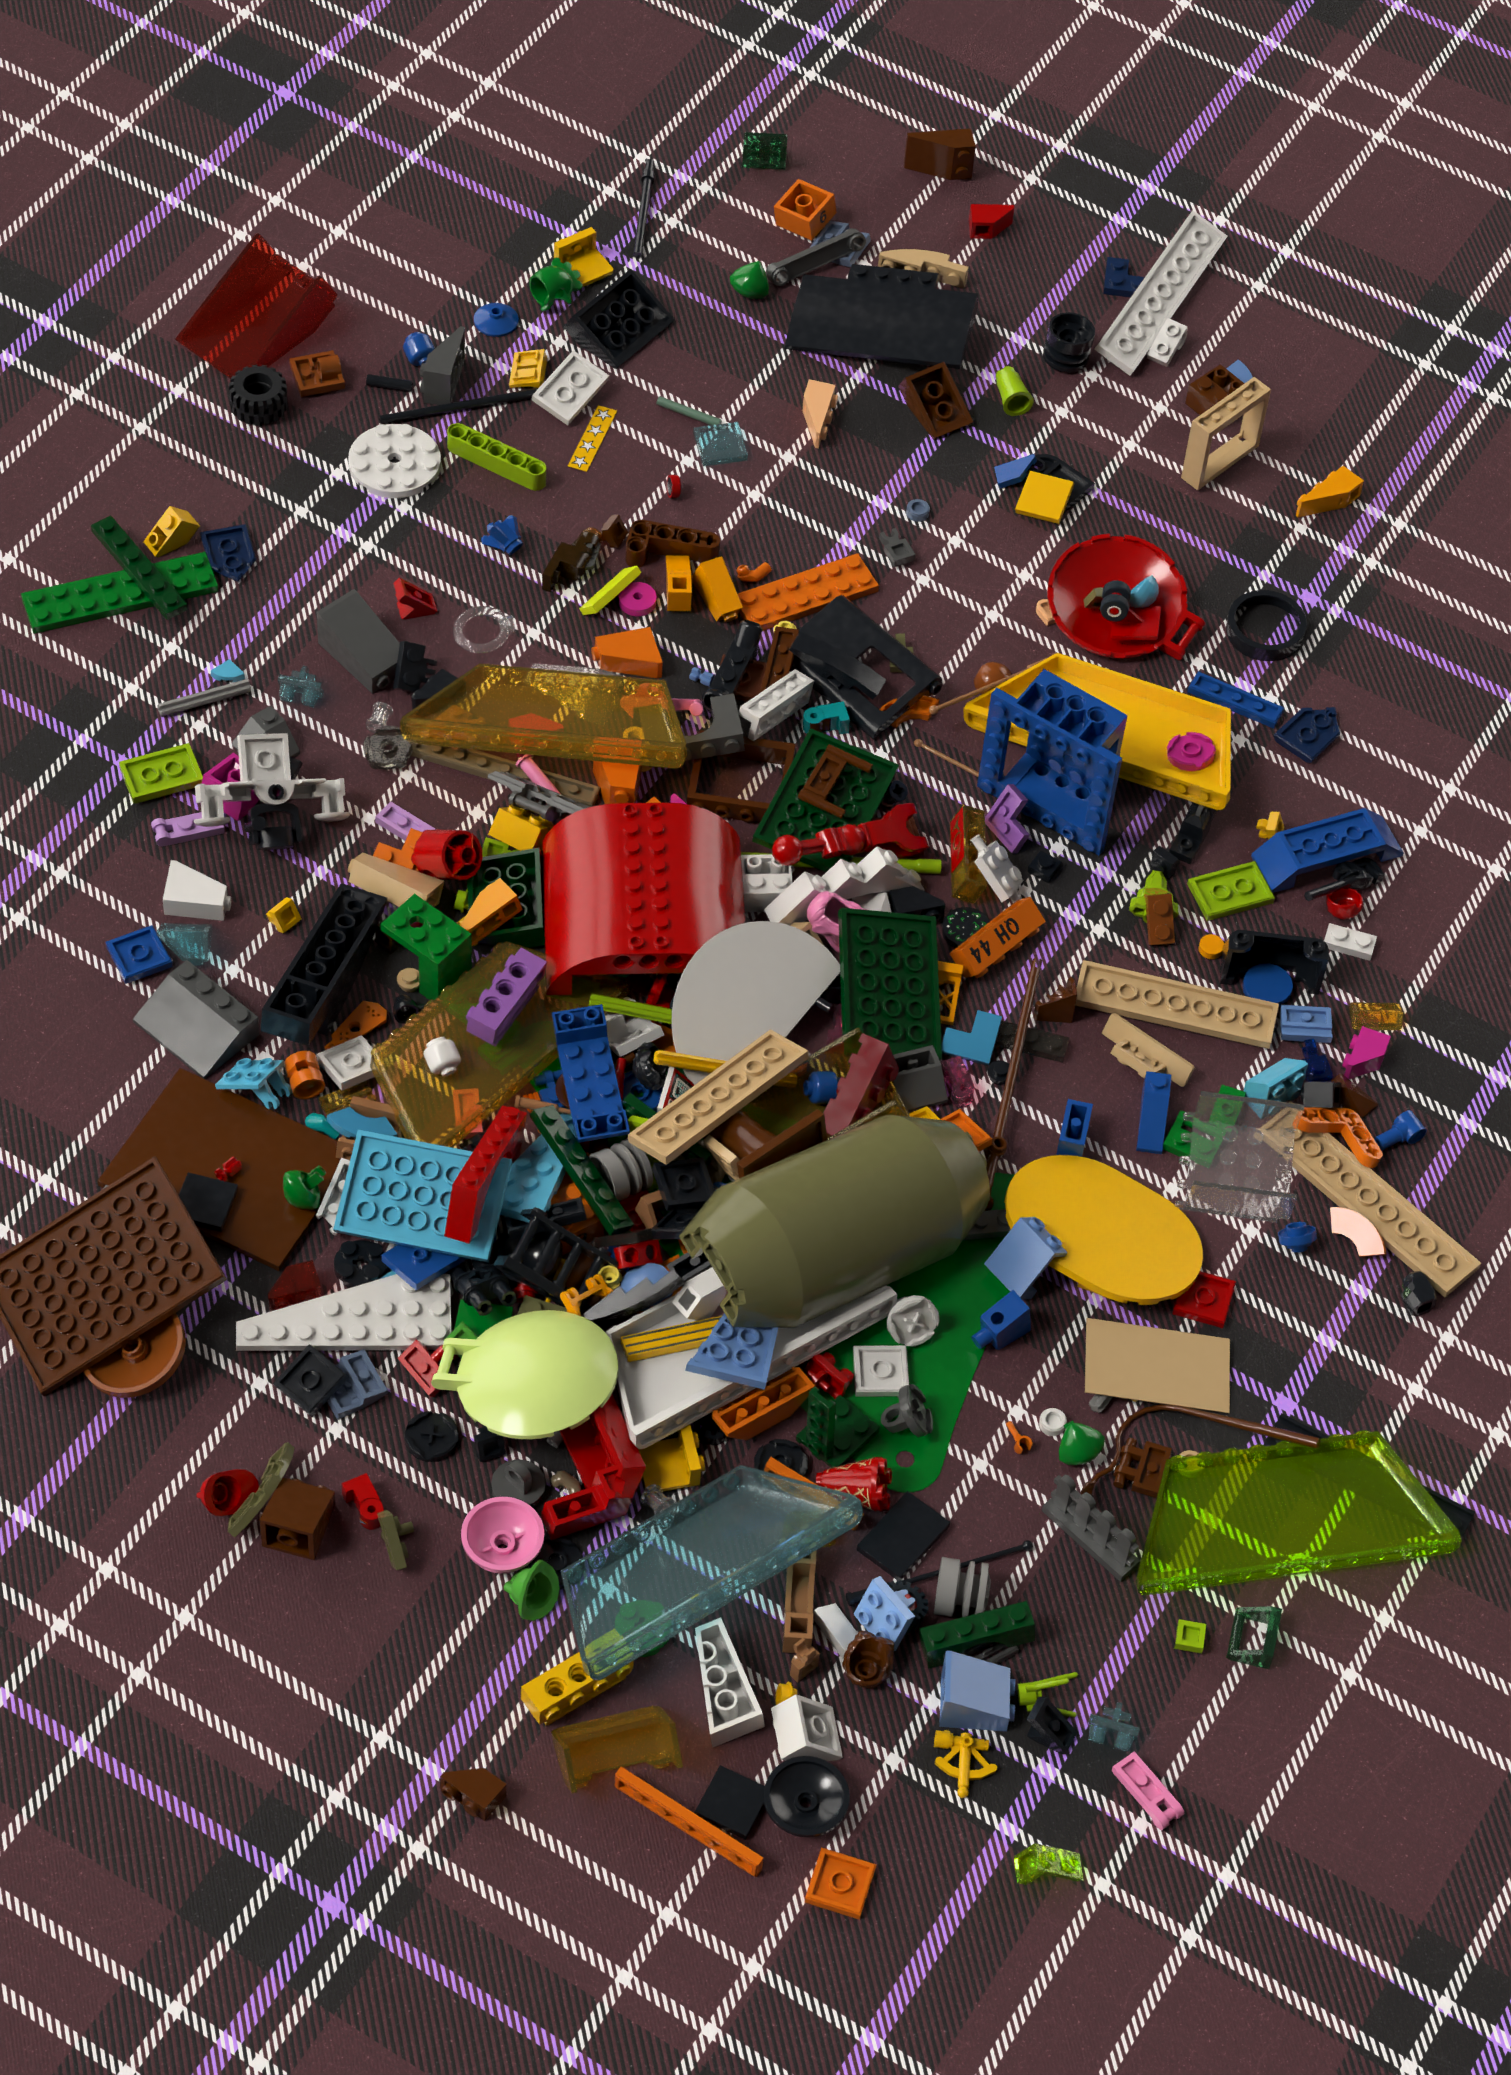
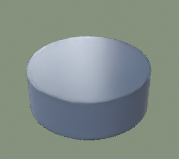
M921 499L911 500L907 504L906 515L912 521H924L929 516L930 506Z

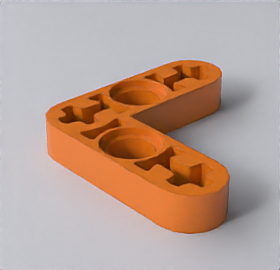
M1302 1107L1298 1109L1293 1118L1295 1127L1303 1132L1341 1133L1357 1160L1365 1167L1375 1168L1383 1156L1378 1144L1354 1110L1349 1108Z

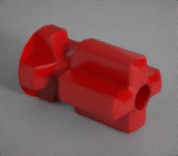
M231 1157L223 1164V1170L218 1168L214 1173L218 1180L228 1181L227 1175L230 1177L234 1176L242 1169V1163L236 1157Z

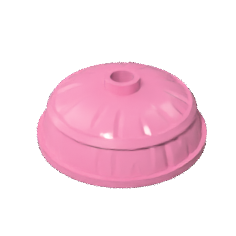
M494 1497L480 1502L470 1510L462 1524L461 1540L469 1558L481 1568L493 1573H512L524 1568L537 1557L544 1542V1526L538 1513L522 1500L512 1497ZM505 1544L507 1548H499L498 1546Z

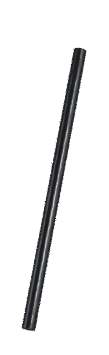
M538 388L380 415L379 422L380 425L530 399Z

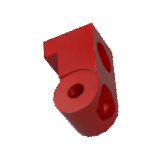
M659 1239L613 1248L615 1260L618 1261L617 1269L633 1268L647 1263H663ZM648 1245L653 1250L652 1260L646 1255V1247Z
M365 1473L343 1482L342 1496L346 1503L354 1501L360 1513L361 1525L369 1530L379 1528L380 1523L377 1513L384 1511V1508L368 1474Z

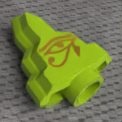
M1153 870L1146 878L1145 887L1138 889L1137 897L1131 899L1129 911L1134 916L1143 917L1146 923L1145 895L1171 893L1167 890V881L1162 871ZM1172 894L1173 918L1178 917V904L1173 902Z

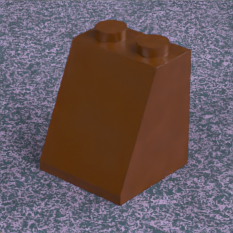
M282 1478L260 1518L262 1547L315 1561L335 1507V1491L322 1485H309L296 1478Z

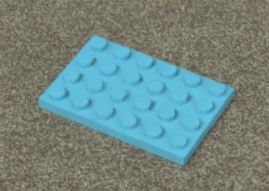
M358 1130L333 1230L336 1233L489 1262L512 1166V1159L502 1157L484 1201L478 1230L470 1244L445 1237L444 1234L452 1185L473 1152Z

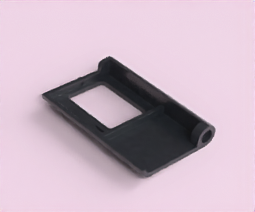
M839 595L799 629V633L801 632L824 641L855 659L861 657L870 648H874L915 682V685L887 710L880 711L853 687L848 689L832 675L825 679L794 655L791 670L796 669L813 679L812 688L830 703L844 701L849 719L873 740L903 713L908 711L924 695H936L942 688V678L844 595Z

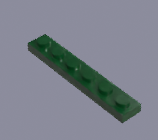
M111 515L91 525V532L166 620L187 611L186 602Z
M554 1105L533 1109L529 1115L608 1234L611 1236L630 1231L634 1223Z

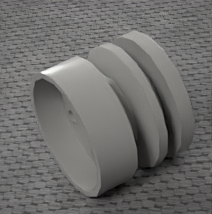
M628 1138L614 1144L610 1149L604 1148L589 1156L619 1202L629 1197V1194L636 1195L640 1191L649 1189L653 1184V1172L646 1153L629 1143Z
M942 1557L934 1615L952 1617L956 1605L962 1606V1617L968 1616L969 1607L975 1608L974 1614L984 1612L988 1604L991 1582L988 1571L989 1564L981 1563L980 1573L977 1575L974 1574L975 1561H971L967 1572L963 1573L961 1572L960 1559Z

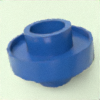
M1293 1222L1280 1230L1278 1237L1279 1243L1288 1249H1292V1252H1303L1317 1239L1315 1227L1306 1225L1305 1222Z

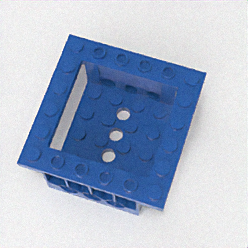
M1045 669L1018 699L996 688L991 693L977 787L999 798L1008 784H1014L1028 799V802L1021 810L1024 815L1032 817L1045 827L1053 829L1066 839L1074 841L1083 846L1087 851H1091L1099 856L1105 848L1122 762L1120 751L1127 715ZM1012 722L1017 727L1028 731L1029 736L1026 753L1004 777L1003 771Z

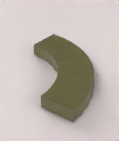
M285 1442L269 1458L267 1467L261 1477L263 1482L259 1486L256 1493L252 1492L240 1508L229 1518L228 1532L233 1537H236L250 1523L282 1480L295 1449L289 1442Z

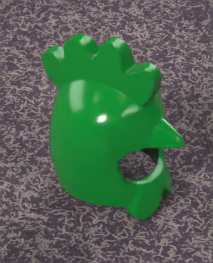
M557 257L553 259L551 266L538 270L529 280L530 291L534 299L541 305L542 312L551 308L555 299H561L571 304L572 291H579L583 287V284L578 281L580 272L577 270L572 271L571 263L567 261L561 263V260Z

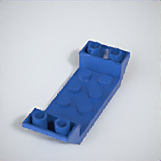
M1362 808L1277 832L1255 850L1251 857L1259 867L1272 893L1294 887L1296 876L1302 873L1376 853L1380 861L1383 862L1401 857L1404 852L1383 816L1367 808Z
M603 1005L552 1012L557 1051L574 1133L578 1143L629 1134L630 1130L626 1111L623 1110L607 1037V1024Z

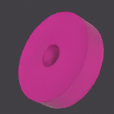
M631 582L619 593V606L622 611L631 616L648 615L655 609L656 592L646 583Z

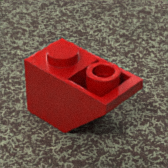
M971 204L969 214L970 238L992 239L1013 222L1014 205Z

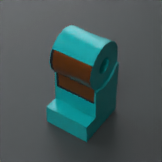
M844 701L808 708L803 714V730L806 734L810 728L821 733L838 730L839 734L849 733L850 719Z

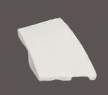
M629 997L623 998L624 1000L635 1001ZM608 1011L604 1013L610 1049L619 1057L637 1049L644 1042H652L664 1036L661 1026L651 1022V1020Z

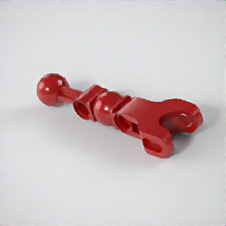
M914 803L896 805L880 820L861 823L858 826L847 824L842 827L824 829L816 833V838L800 841L793 835H783L774 842L772 855L782 866H792L800 861L802 855L821 852L823 859H829L842 854L852 856L861 852H871L874 848L880 847L891 850L897 857L905 858L922 853L929 848L925 836H914L907 829L906 821L914 814H917Z

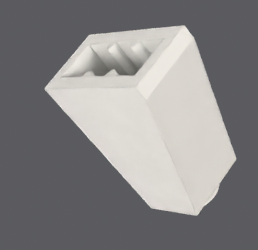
M171 860L163 896L164 915L224 921L225 912L230 911L231 896H227V886L178 861Z

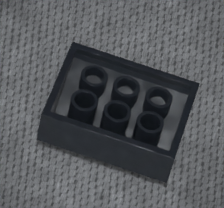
M630 269L573 315L563 328L578 345L614 369H617L675 319L637 274Z

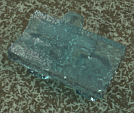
M303 665L300 672L292 670L291 677L281 674L278 677L281 701L293 702L296 692L303 694L301 698L303 705L314 707L318 697H323L324 690H322L321 683L315 682L316 675L309 674L308 666Z
M1117 1702L1116 1709L1104 1707L1103 1715L1113 1717V1720L1090 1714L1088 1721L1090 1726L1089 1741L1103 1744L1106 1731L1117 1734L1114 1748L1128 1752L1133 1740L1137 1739L1140 1728L1118 1722L1119 1719L1130 1722L1132 1714L1121 1711L1123 1703Z

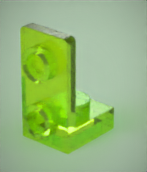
M1034 1843L1014 1856L1017 1883L1027 1885L1043 1874L1074 1881L1083 1879L1080 1854L1077 1852Z

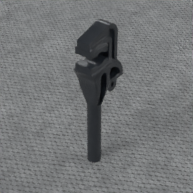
M1361 858L1352 862H1341L1336 865L1332 875L1337 881L1307 891L1304 897L1307 901H1311L1341 889H1367L1371 886V883L1376 885L1382 882L1385 874L1376 862L1370 858Z

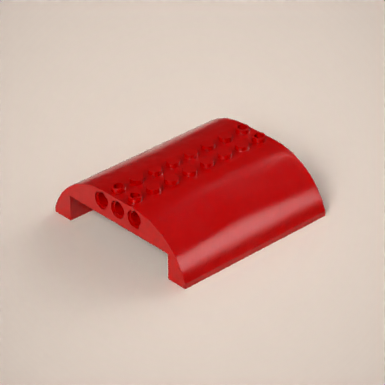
M614 803L592 806L577 811L559 821L542 841L545 959L547 961L546 995H572V975L683 973L694 954L712 937L728 928L746 923L740 837L726 820L707 809L682 803Z

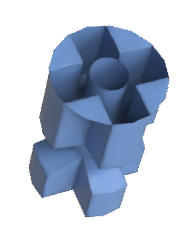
M696 667L692 668L689 675L691 680L696 682L700 679L701 684L709 687L715 677V674L706 671L701 674V670Z

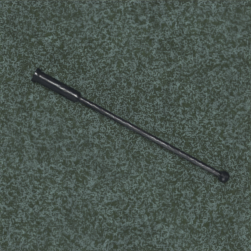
M1026 1540L1022 1545L962 1562L961 1569L968 1567L971 1561H975V1564L1021 1550L1030 1551L1033 1548V1543ZM939 1570L902 1580L903 1585L906 1582L912 1584L938 1576ZM867 1588L853 1593H846L848 1605L853 1606L855 1603L860 1602Z

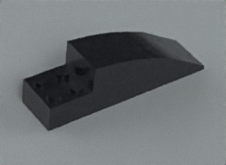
M343 883L339 885L263 1006L262 1032L306 1046L310 1045L316 1033L328 1035L367 955L376 932V926L379 924L386 906L387 897Z

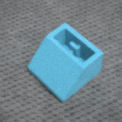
M1289 1058L1280 1060L1246 1081L1243 1090L1246 1092L1245 1099L1261 1116L1268 1112H1275L1283 1103L1288 1100L1293 1101L1300 1095L1303 1081L1306 1078L1305 1074L1308 1063L1303 1060Z

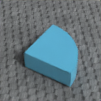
M230 659L211 670V677L218 681L233 680V682H238L245 679L244 672Z

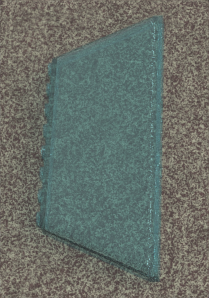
M739 1465L562 1569L561 1575L585 1673L593 1680L604 1679L854 1528L860 1522L863 1515L861 1500L852 1494Z

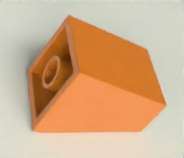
M594 738L593 773L598 787H600L604 804L636 803L642 774V743Z

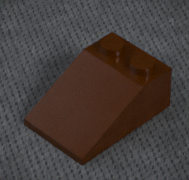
M971 128L907 133L904 168L948 180L972 179L976 145Z
M945 362L905 377L898 387L907 406L933 440L973 423Z

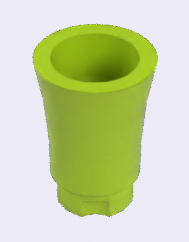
M1010 366L998 370L995 378L1002 398L1004 412L1010 416H1018L1028 412L1033 405L1034 399L1023 384L1020 375Z

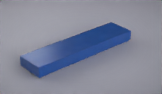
M1199 671L1188 687V693L1214 704L1230 708L1235 713L1273 729L1284 712V707Z

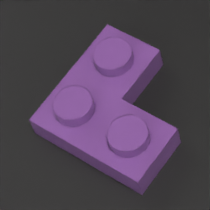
M1008 784L983 819V822L1011 853H1018L1030 836L1016 820L1028 799L1014 784Z

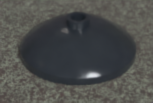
M798 1756L782 1762L771 1772L764 1788V1805L771 1820L783 1831L799 1837H817L832 1831L842 1822L849 1807L850 1793L844 1776L834 1765L817 1757ZM807 1802L810 1804V1807L804 1808L801 1806V1803Z

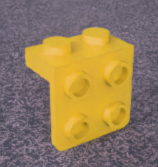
M592 227L554 243V258H559L561 263L566 261L571 263V270L580 272L578 281L583 284V287L613 274V267L596 249V231Z
M690 1424L678 1431V1438L661 1440L645 1449H638L646 1465L643 1481L648 1493L700 1485L701 1472L705 1471L703 1456L697 1453L696 1448H699L697 1432H692Z

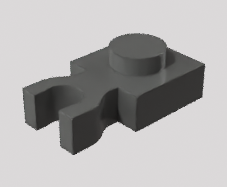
M896 528L891 530L892 537L886 536L884 532H881L879 540L884 545V552L894 567L915 561L916 556L905 538L901 540L898 538L899 533Z

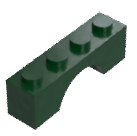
M1027 1601L920 1628L921 1648L928 1669L943 1665L946 1651L961 1654L975 1645L987 1642L1003 1643L1009 1648L1035 1641V1623Z

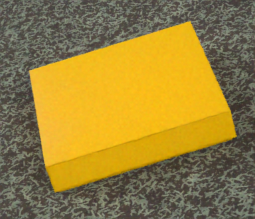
M1030 471L1015 512L1059 524L1073 490L1074 482Z

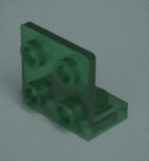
M745 132L742 148V168L785 170L788 135Z

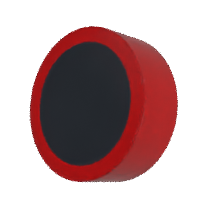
M668 475L667 493L669 498H678L681 494V481L678 475Z

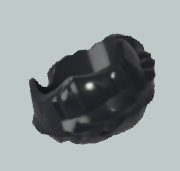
M644 1042L638 1047V1052L633 1059V1074L644 1085V1088L650 1091L663 1089L668 1066L655 1064L653 1061L654 1053L659 1048L652 1042Z

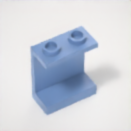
M1020 1217L984 1264L1010 1292L1014 1290L1022 1300L1032 1299L1037 1292L1032 1286L1054 1257H1065L1068 1252L1062 1247V1242L1057 1237L1050 1235L1040 1219L1036 1217Z

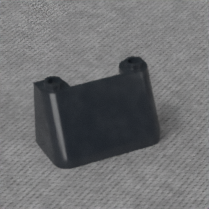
M1236 930L1230 934L1222 948L1220 984L1232 985L1237 975L1245 977L1247 967L1270 963L1281 967L1285 971L1295 972L1294 982H1303L1307 987V994L1319 995L1329 960L1328 945L1325 941L1318 938Z

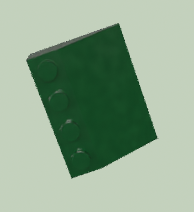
M540 848L483 857L479 870L474 876L467 879L468 911L479 893L499 878L518 896L523 910L478 943L517 948L545 945L543 856Z

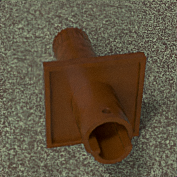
M740 1109L703 1137L705 1139L711 1135L740 1160L737 1162L738 1176L742 1178L826 1141L827 1132L825 1116L818 1109L805 1116L790 1128L785 1129L778 1136L766 1130Z

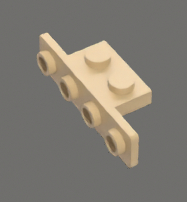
M1116 1013L1110 1015L1102 1034L1116 1043L1111 1054L1117 1057L1120 1063L1130 1066L1143 1078H1145L1146 1071L1170 1074L1172 1075L1171 1080L1181 1087L1187 1084L1195 1068L1193 1064Z

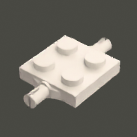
M979 834L973 837L970 841L978 850V858L974 862L1000 901L1003 902L1010 898L1014 903L1022 899L1018 893V887L1024 880L1020 870L1013 866L1009 860L1005 848L1000 846L997 840L986 846Z

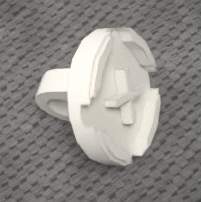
M904 1296L897 1299V1303L889 1312L887 1319L888 1331L899 1344H905L910 1347L923 1344L935 1333L933 1330L940 1321L939 1312L931 1300L924 1296Z

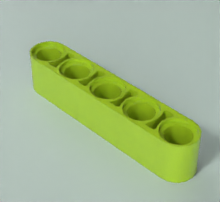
M454 423L448 427L447 448L451 453L530 490L539 491L546 486V465L541 460L466 425Z

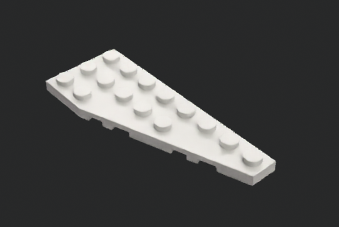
M395 1274L237 1321L236 1351H302L309 1344L316 1350H406L415 1340L420 1341L427 1350H436L439 1346L443 1345V1340L451 1333L450 1274L439 1276L417 1291Z

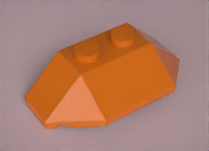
M792 1367L785 1373L768 1381L765 1390L755 1388L719 1409L713 1410L712 1419L727 1437L749 1440L790 1417L805 1401L809 1391L815 1385L800 1367Z

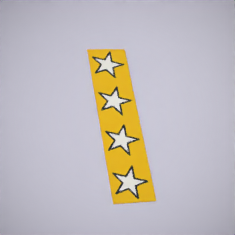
M597 406L568 467L587 472L617 410Z

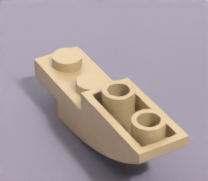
M899 249L883 251L879 254L878 267L939 273V282L960 288L965 287L968 275V266L950 262V255L940 252Z

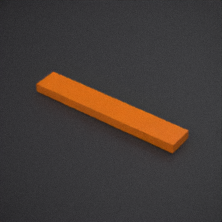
M620 1767L615 1773V1788L752 1876L757 1877L762 1871L764 1859L762 1856L625 1768Z

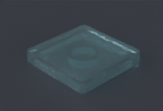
M738 422L693 428L694 438L703 466L748 461L747 450Z

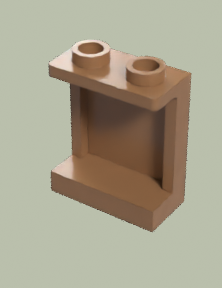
M356 1096L352 1097L350 1107L356 1113L371 1118L385 1116L397 1134L399 1133L403 1114L402 1107ZM342 1135L337 1142L336 1158L341 1159L342 1157L350 1161L356 1138H348Z

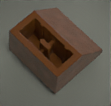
M1220 364L1189 384L1185 404L1201 415L1245 383Z

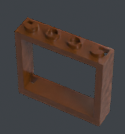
M743 736L745 751L718 755L784 765L783 780L794 759L795 743L759 738L752 741L748 737ZM703 758L694 759L687 795L688 805L707 809L721 818L745 822H761L770 803L696 793Z

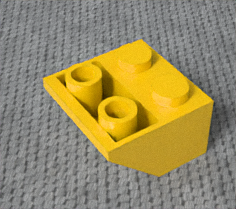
M509 805V807L498 809L488 835L520 851L540 848V851H542V841L554 824L543 819L541 815L538 817L532 814L530 810Z

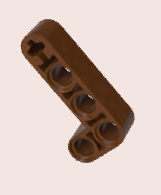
M636 520L630 527L626 541L625 561L630 567L638 566L639 568L646 563L648 553L665 556H689V560L705 562L719 557L720 538L712 532L647 520Z

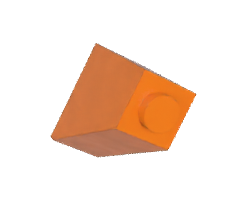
M650 627L595 637V647L591 648L593 660L598 661L600 670L650 678H662L663 662Z

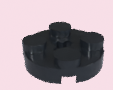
M367 1240L343 1242L334 1258V1272L337 1279L339 1278L347 1288L378 1280L386 1275L387 1265L381 1261L382 1254L384 1253L382 1246L379 1243ZM363 1261L367 1265H363L362 1269H357L355 1263Z

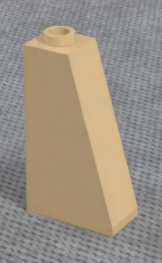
M363 852L355 859H352L348 866V873H350L348 882L368 892L387 897L388 902L398 907L406 902L414 893L433 907L437 906L440 902L444 885L443 880Z

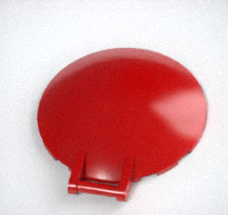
M1110 534L1092 536L1090 540L1080 544L1078 542L1067 549L1057 560L1050 574L1047 598L1053 619L1060 630L1071 641L1097 655L1112 658H1132L1159 649L1169 656L1181 660L1185 655V649L1196 633L1205 626V621L1187 610V587L1183 575H1180L1175 567V562L1162 549L1144 539L1125 534L1124 537L1110 536ZM1153 575L1159 586V593L1156 600L1150 606H1161L1158 639L1112 640V621L1105 619L1100 609L1085 608L1083 599L1094 588H1104L1110 581H1122L1132 590L1146 577ZM1184 623L1189 628L1179 643L1175 644L1171 640Z

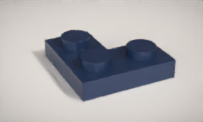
M1107 257L1103 294L1131 298L1145 277L1128 275L1129 259Z

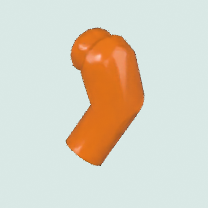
M764 562L755 570H749L747 565H740L736 571L738 573L737 577L741 581L758 582L769 574L772 569L768 563Z

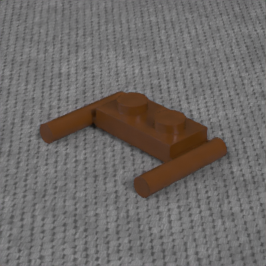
M829 744L803 789L799 792L798 799L842 819L846 810L826 801L844 771L846 763L868 773L872 770L873 764Z

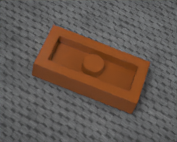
M1172 894L1145 895L1148 944L1175 943Z

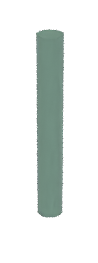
M661 396L657 399L656 404L717 428L721 425L722 420Z

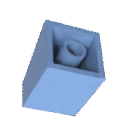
M946 1651L941 1673L939 1727L1007 1732L1009 1721H1014L1015 1705L1010 1704V1696L1015 1694V1679H1010V1668L957 1652Z

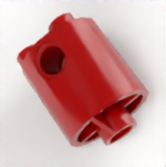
M425 830L416 841L414 853L411 856L413 865L417 866L421 873L437 879L465 880L474 876L479 870L483 859L482 847L478 838L466 830Z

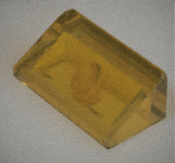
M1349 1003L1351 1025L1354 1030H1361L1362 1026L1372 1030L1402 1029L1403 1012L1398 1003Z

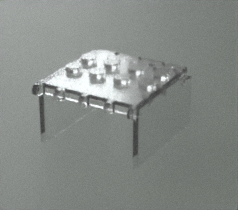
M1201 1091L1195 1112L1183 1113V1120L1192 1122V1132L1181 1134L1182 1141L1191 1143L1189 1157H1179V1164L1188 1165L1187 1180H1177V1187L1186 1189L1185 1201H1175V1207L1181 1210L1276 1223L1278 1218L1289 1220L1297 1200V1194L1290 1193L1291 1176L1287 1174L1292 1173L1293 1153L1290 1151L1294 1150V1131L1298 1127L1304 1111V1105Z

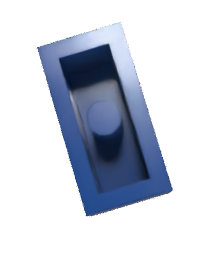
M1068 1099L1056 1155L1082 1157L1093 1104Z

